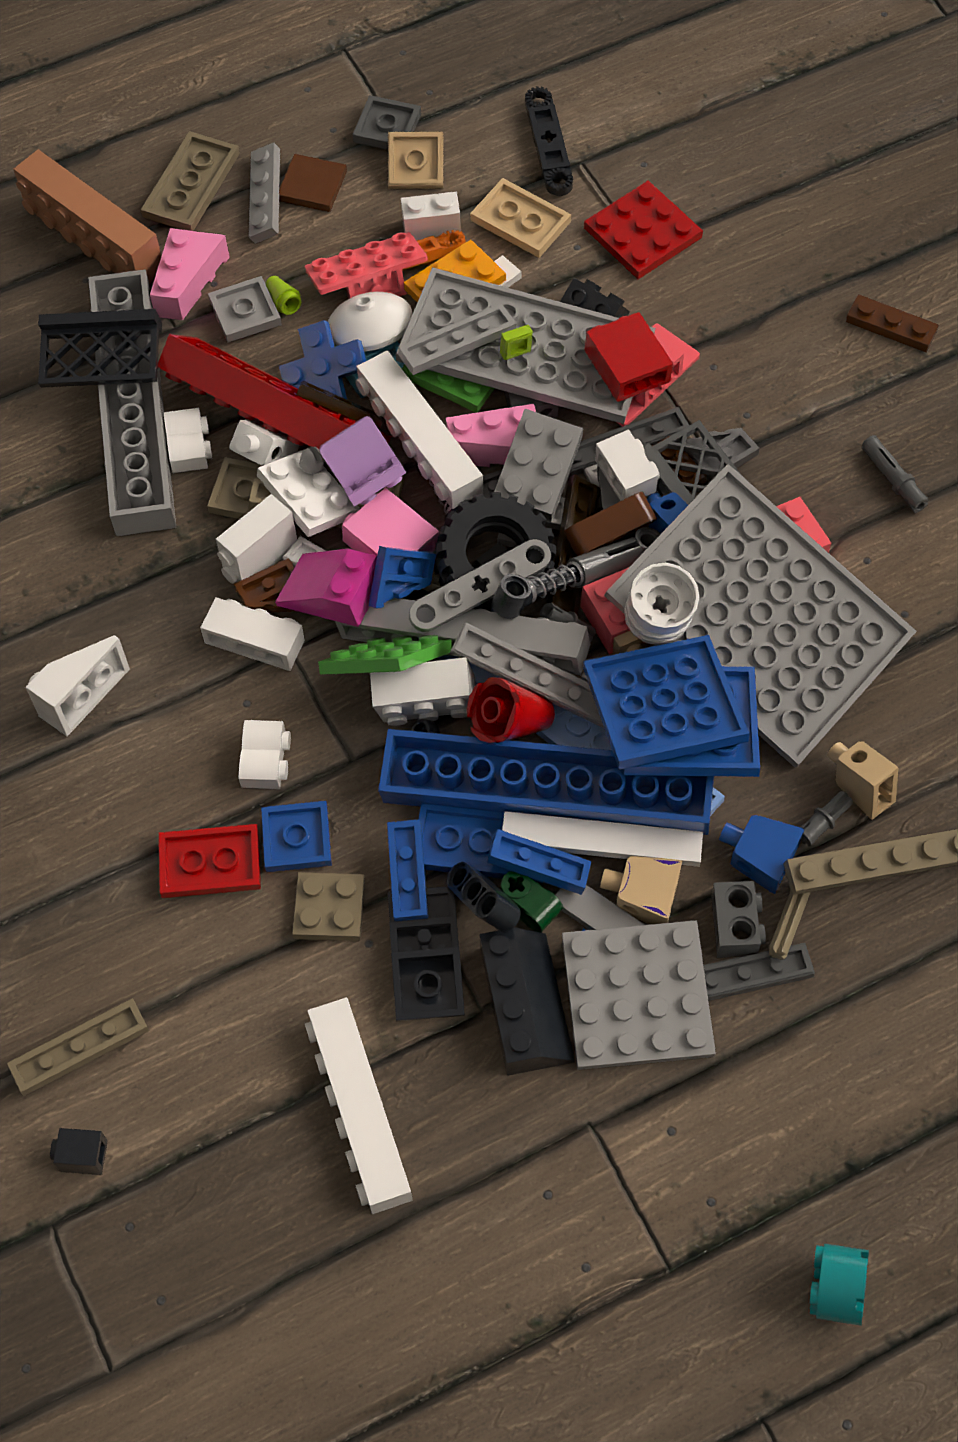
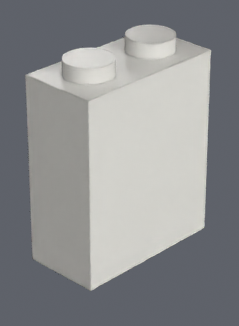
M270 494L216 538L219 550L217 555L223 566L221 571L230 583H237L275 565L282 559L297 540L292 511Z

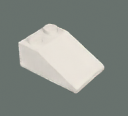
M114 635L47 664L40 672H36L30 678L26 689L38 716L65 736H68L130 668L120 640Z

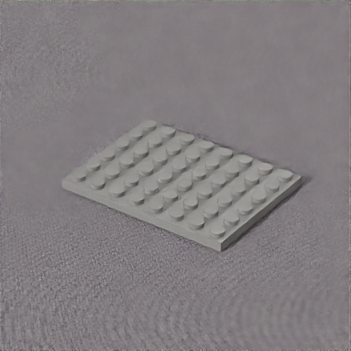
M729 464L716 475L604 594L610 602L624 613L632 583L641 570L652 564L666 562L678 565L689 572L697 583L699 602L689 627L679 639L673 642L709 635L722 666L755 667L758 735L795 768L917 632Z

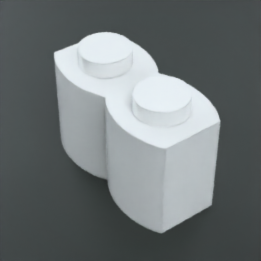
M199 408L164 412L172 473L207 469V459L212 458L210 441H204V434H209L207 417H201Z
M244 721L239 763V782L241 788L280 789L281 780H287L288 761L283 760L284 750H290L291 734L290 731L285 730L283 721Z

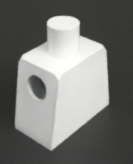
M245 419L238 423L229 446L232 451L264 466L297 453L300 445L287 440L288 435L281 431L275 433L262 427L263 422L257 419ZM276 447H279L278 455L276 454V451H274Z

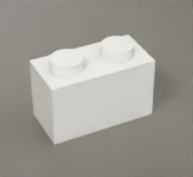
M457 191L401 198L404 233L410 232L416 241L430 236L438 237L443 232L446 233V231H449V233H451V230H454V232L456 230L461 231Z
M629 429L596 443L595 461L620 501L642 491L645 496L656 492L657 480L660 476L658 468L653 461L649 462L645 456L641 441L638 438L634 439Z

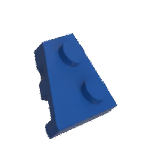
M379 546L368 606L382 608L385 602L393 598L401 599L408 596L413 590H421L430 586L436 554Z

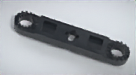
M536 86L534 89L532 87L525 94V107L545 187L552 195L564 196L570 193L573 188V176L555 104L553 103L552 94L547 88L544 89L542 86L541 88ZM542 98L544 102L542 101V104L540 102L537 104V102L534 103L532 100ZM546 138H550L553 142L548 143ZM556 179H562L566 182L565 184L563 183L562 186L561 184H559L558 186V184L555 185L553 181Z

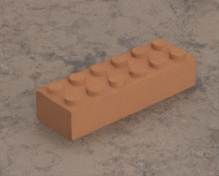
M39 149L14 168L17 179L16 186L23 198L22 205L31 215L36 214L50 229L55 228L69 243L74 242L88 257L93 256L107 271L122 273L146 269L149 284L154 281L161 260L159 244L154 232Z

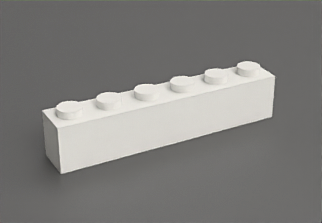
M388 350L358 365V379L356 380L358 390L363 396L367 395L370 398L375 413L379 417L383 416L392 436L400 438L405 453L409 458L414 457L417 461L422 476L426 480L430 479L439 499L441 501L446 500L450 507L454 509L464 500L469 501L473 496L482 494V473Z
M346 997L309 1009L308 1014L311 1022L305 1023L310 1043L317 1041L321 1052L314 1055L320 1075L327 1073L331 1085L325 1086V1091L330 1106L337 1105L341 1117L335 1119L340 1138L348 1137L352 1149L346 1151L345 1154L351 1172L359 1171L362 1183L356 1185L362 1206L369 1204L372 1214L413 1201L410 1186L348 998Z

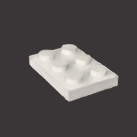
M302 450L259 467L257 477L274 497L292 511L296 524L307 537H310L343 523L349 514L356 513L360 508L357 505L354 507L344 489L324 466L322 471L316 474L304 472L299 466L300 456L304 451Z

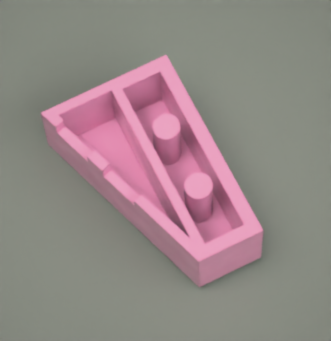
M170 228L150 292L153 309H156L160 318L183 320L201 297V290L208 281L212 282L216 276V270L229 259L225 235Z
M534 404L447 417L446 428L475 466L490 467V464L504 465L524 409L536 412Z

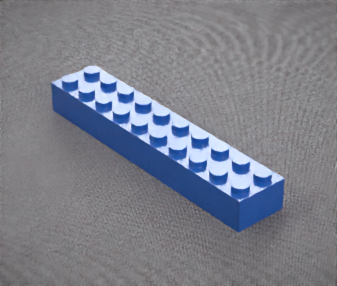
M388 729L378 791L383 803L421 807V803L504 813L508 811L703 832V835H709L714 776L624 775V769L618 768L612 750L511 740L488 743L480 741L477 737Z

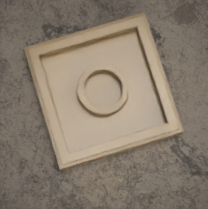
M388 132V189H443V132Z

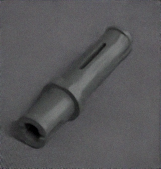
M872 435L864 440L861 448L893 485L892 490L894 493L901 495L914 513L923 510L928 505L929 499L917 487L915 478L903 470L876 435Z

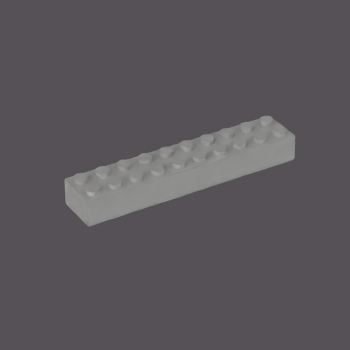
M146 269L88 277L91 312L153 309L150 298L151 288ZM151 334L140 335L134 343L142 350L151 342ZM112 336L104 344L113 351L124 340L120 336ZM129 345L118 357L127 364L138 352ZM102 347L95 352L96 365L109 355ZM143 358L132 369L137 374L149 373L150 363ZM114 359L103 371L107 375H115L123 367ZM158 368L157 382L98 385L109 513L116 536L177 528L164 422L160 369Z

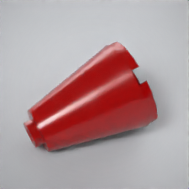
M490 677L485 682L478 683L469 696L466 710L467 717H470L473 727H470L472 733L480 741L499 743L541 732L550 728L555 718L554 706L550 701L500 677Z

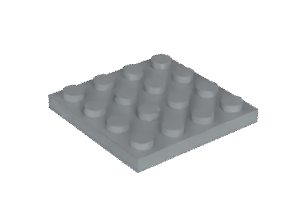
M697 920L562 933L577 1070L708 1058L716 1055Z

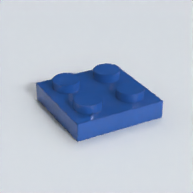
M327 801L261 807L266 872L332 866Z

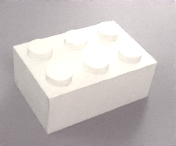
M466 657L424 662L400 672L370 673L373 708L384 723L388 722V725L393 726L403 725L407 723V720L418 718L436 721L439 719L438 716L451 715L453 718L467 717L468 699L473 688L476 686L475 674Z

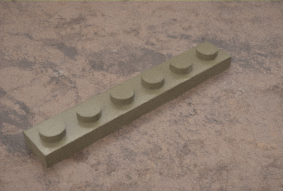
M958 829L787 859L783 865L791 893L795 895L958 865Z

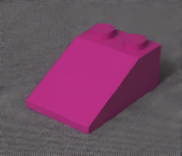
M352 549L302 554L275 603L280 607L359 627L370 607L368 605L377 556Z

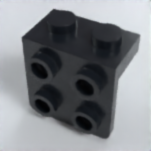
M573 278L560 300L562 303L617 318L628 316L630 313L629 310L623 307L625 302L623 299L611 292L608 297L599 292L602 287L588 279L583 283Z

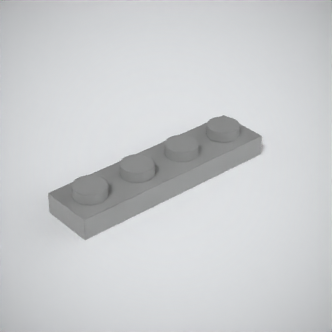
M275 143L251 152L249 238L254 243L261 242L279 233L280 148Z
M500 303L399 346L398 355L412 375H415L501 338V333L516 329L517 323L503 304Z

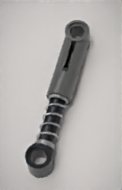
M643 527L638 529L635 536L571 558L567 561L566 566L561 565L557 569H549L547 573L541 572L537 576H529L527 579L517 574H508L502 578L492 599V608L499 616L513 619L520 616L523 608L534 602L536 597L545 598L547 593L554 595L556 590L565 591L567 586L583 588L587 584L624 570L641 556L660 536V533L653 528Z

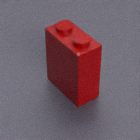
M640 312L629 316H622L616 321L602 326L598 325L586 331L584 351L617 402L670 382L673 362Z

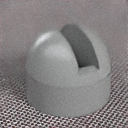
M310 447L302 452L299 466L306 473L316 474L322 471L325 460L318 448Z

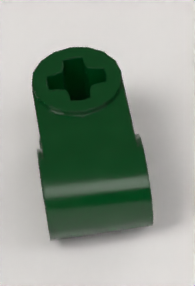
M509 871L502 878L501 890L519 907L520 919L533 931L542 933L563 909V904L557 896L544 889L530 877Z

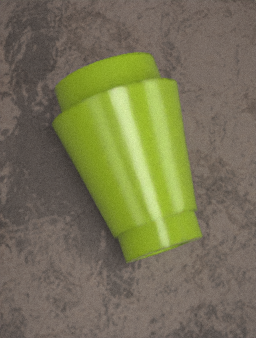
M278 276L269 277L265 284L277 311L286 315H291L298 311L302 303L299 291Z

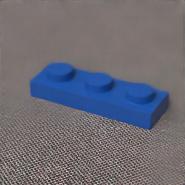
M419 819L387 822L394 921L427 919L428 908L421 821Z
M497 829L493 836L487 863L582 895L586 888L591 865L589 860Z

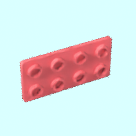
M408 232L397 233L392 238L383 241H372L364 247L354 250H344L338 255L329 258H318L312 263L305 265V270L321 295L346 287L348 299L359 294L377 291L403 296L407 293L404 290L402 269L426 262L428 259L427 254L413 235Z
M657 323L652 326L656 328L654 335L673 362L671 380L667 384L633 396L624 424L618 423L622 427L630 424L699 359L700 353Z

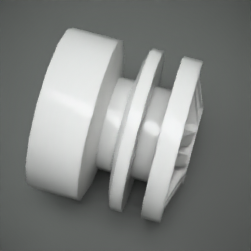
M666 562L652 564L641 570L632 583L624 608L626 624L633 635L645 643L654 645L672 643L679 639L689 627L697 610L699 602L697 583L689 572L678 565Z

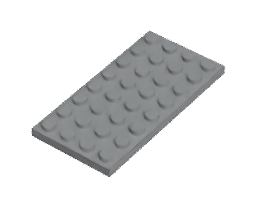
M432 267L399 346L500 303L503 304L517 323L516 328L528 324L533 331L531 351L508 360H504L500 354L501 338L427 370L624 424L633 397L617 402L584 351L586 331L591 330L595 326H602L616 321L619 318ZM650 327L652 332L655 334L656 328ZM397 350V352H396V361L404 363V362L402 361V359L400 358V356L398 355V350Z

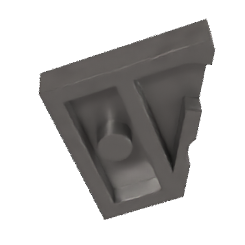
M742 428L728 429L725 432H709L736 468L759 455L760 448ZM702 437L686 438L685 444L703 447L704 440ZM686 452L699 465L701 454ZM704 455L703 467L720 469L721 462L717 457ZM707 475V480L711 482L716 476Z

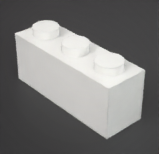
M215 597L200 627L204 643L291 671L305 641L302 625L291 618H278L270 615L263 609L256 608L254 610L242 606L239 602L232 599L223 600Z

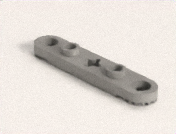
M529 540L422 597L411 606L409 612L411 625L421 632L434 630L492 599L504 576L517 574L527 579L529 576L543 571L551 559L549 547L541 540ZM529 549H538L543 554V561L537 564L529 562L526 558V552ZM475 579L488 583L485 587L486 592L482 593L480 589L474 591ZM428 607L434 612V619L429 623L419 621L416 616L417 610Z

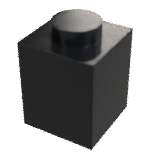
M59 1128L58 1138L53 1139L51 1143L50 1159L54 1160L53 1163L60 1172L102 1175L108 1140L102 1131Z

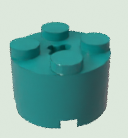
M824 1243V1246L816 1245L814 1278L820 1279V1281H812L810 1294L811 1315H816V1319L862 1326L869 1250Z

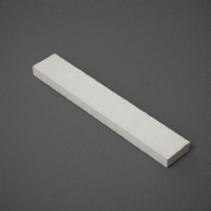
M508 811L504 813L503 831L566 853L628 859L630 856L681 860L682 865L700 867L703 832Z

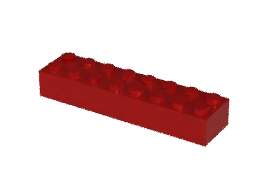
M169 334L158 361V368L166 372L165 377L178 383H182V380L190 384V390L201 395L208 393L214 396L213 401L227 408L233 406L239 409L238 414L249 420L256 418L263 422L262 427L275 433L282 431L288 435L287 440L300 446H304L305 443L319 449L322 444L357 422L296 395L298 388L197 337ZM380 431L389 444L392 436Z

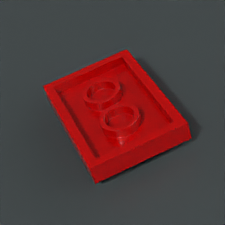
M257 824L159 832V883L161 898L260 890V852Z

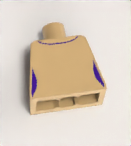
M630 856L627 859L624 873L604 869L600 888L619 892L616 905L634 918L649 925L668 923L682 861Z

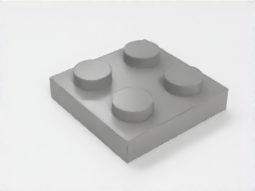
M262 276L208 293L209 301L227 343L282 325L280 315Z

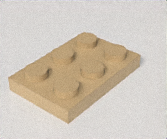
M502 178L470 213V219L477 225L540 258L571 223V214Z

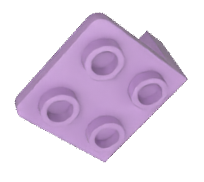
M368 416L363 417L319 448L322 457L343 486L354 507L359 503L361 505L369 503L377 496L376 492L384 487L391 488L402 480V475L406 473L373 420Z

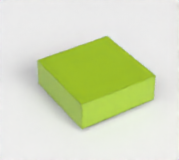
M528 324L501 333L500 354L504 360L531 351L533 331Z

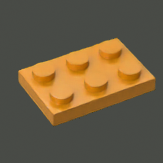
M470 239L404 282V290L418 302L432 267L496 285H501L506 281V273Z

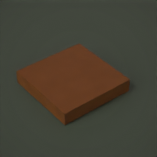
M294 154L279 188V201L331 212L347 173V165Z

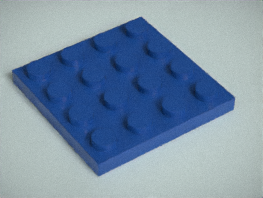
M709 635L583 661V670L619 769L749 742L750 733Z
M722 666L750 733L749 742L624 768V775L759 777L760 756L755 667Z

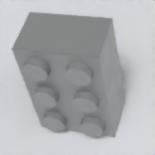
M524 409L494 492H501V498L508 499L510 494L518 496L517 502L522 505L528 501L535 506L533 513L536 516L542 513L546 520L552 522L582 440L583 428Z

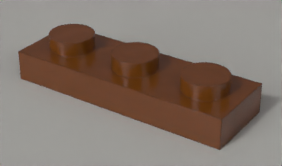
M859 294L846 318L847 323L926 353L939 327V324Z

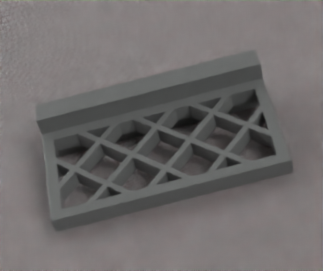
M700 420L653 447L650 443L644 446L645 456L649 462L653 461L659 471L660 476L657 480L658 491L662 496L672 492L677 493L688 505L695 499L696 492L700 493L706 487L698 485L700 474L716 476L723 467L729 464L741 475ZM698 432L704 440L703 447L685 444L686 438ZM666 449L680 451L677 462L665 460L660 453ZM683 451L701 454L699 465L681 463ZM704 455L717 457L721 462L720 469L703 467ZM679 470L697 473L695 483L681 482L678 478Z

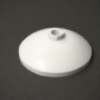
M367 292L356 295L340 304L331 314L328 322L334 345L339 346L358 339L362 341L364 352L386 347L403 337L413 313L409 303L400 296L388 292Z

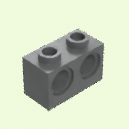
M754 881L714 883L711 901L717 958L742 957L758 953L760 945L766 942L764 924H759L758 913H762L761 893H755ZM734 899L740 900L745 904V907L736 908L729 901ZM734 931H743L749 938L740 940L734 937L732 933Z

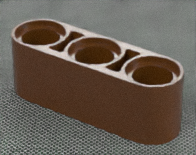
M642 491L568 527L563 532L577 557L605 547L636 532L638 529L653 523L657 518Z

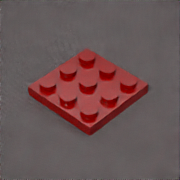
M649 180L584 221V229L638 280L700 240L703 235V230Z

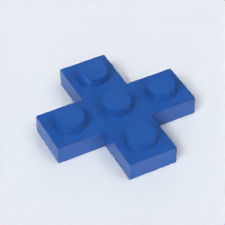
M325 320L298 329L304 358L279 366L282 381L299 388L301 381L304 380L347 399L342 378L356 374L357 366L366 361L362 341L356 339L335 347L329 322Z

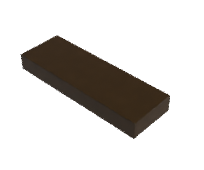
M304 380L301 381L296 395L355 421L368 416L380 430L383 416L379 417L375 411Z

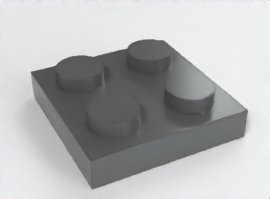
M369 95L354 130L353 142L388 150V132H414L421 116V106Z

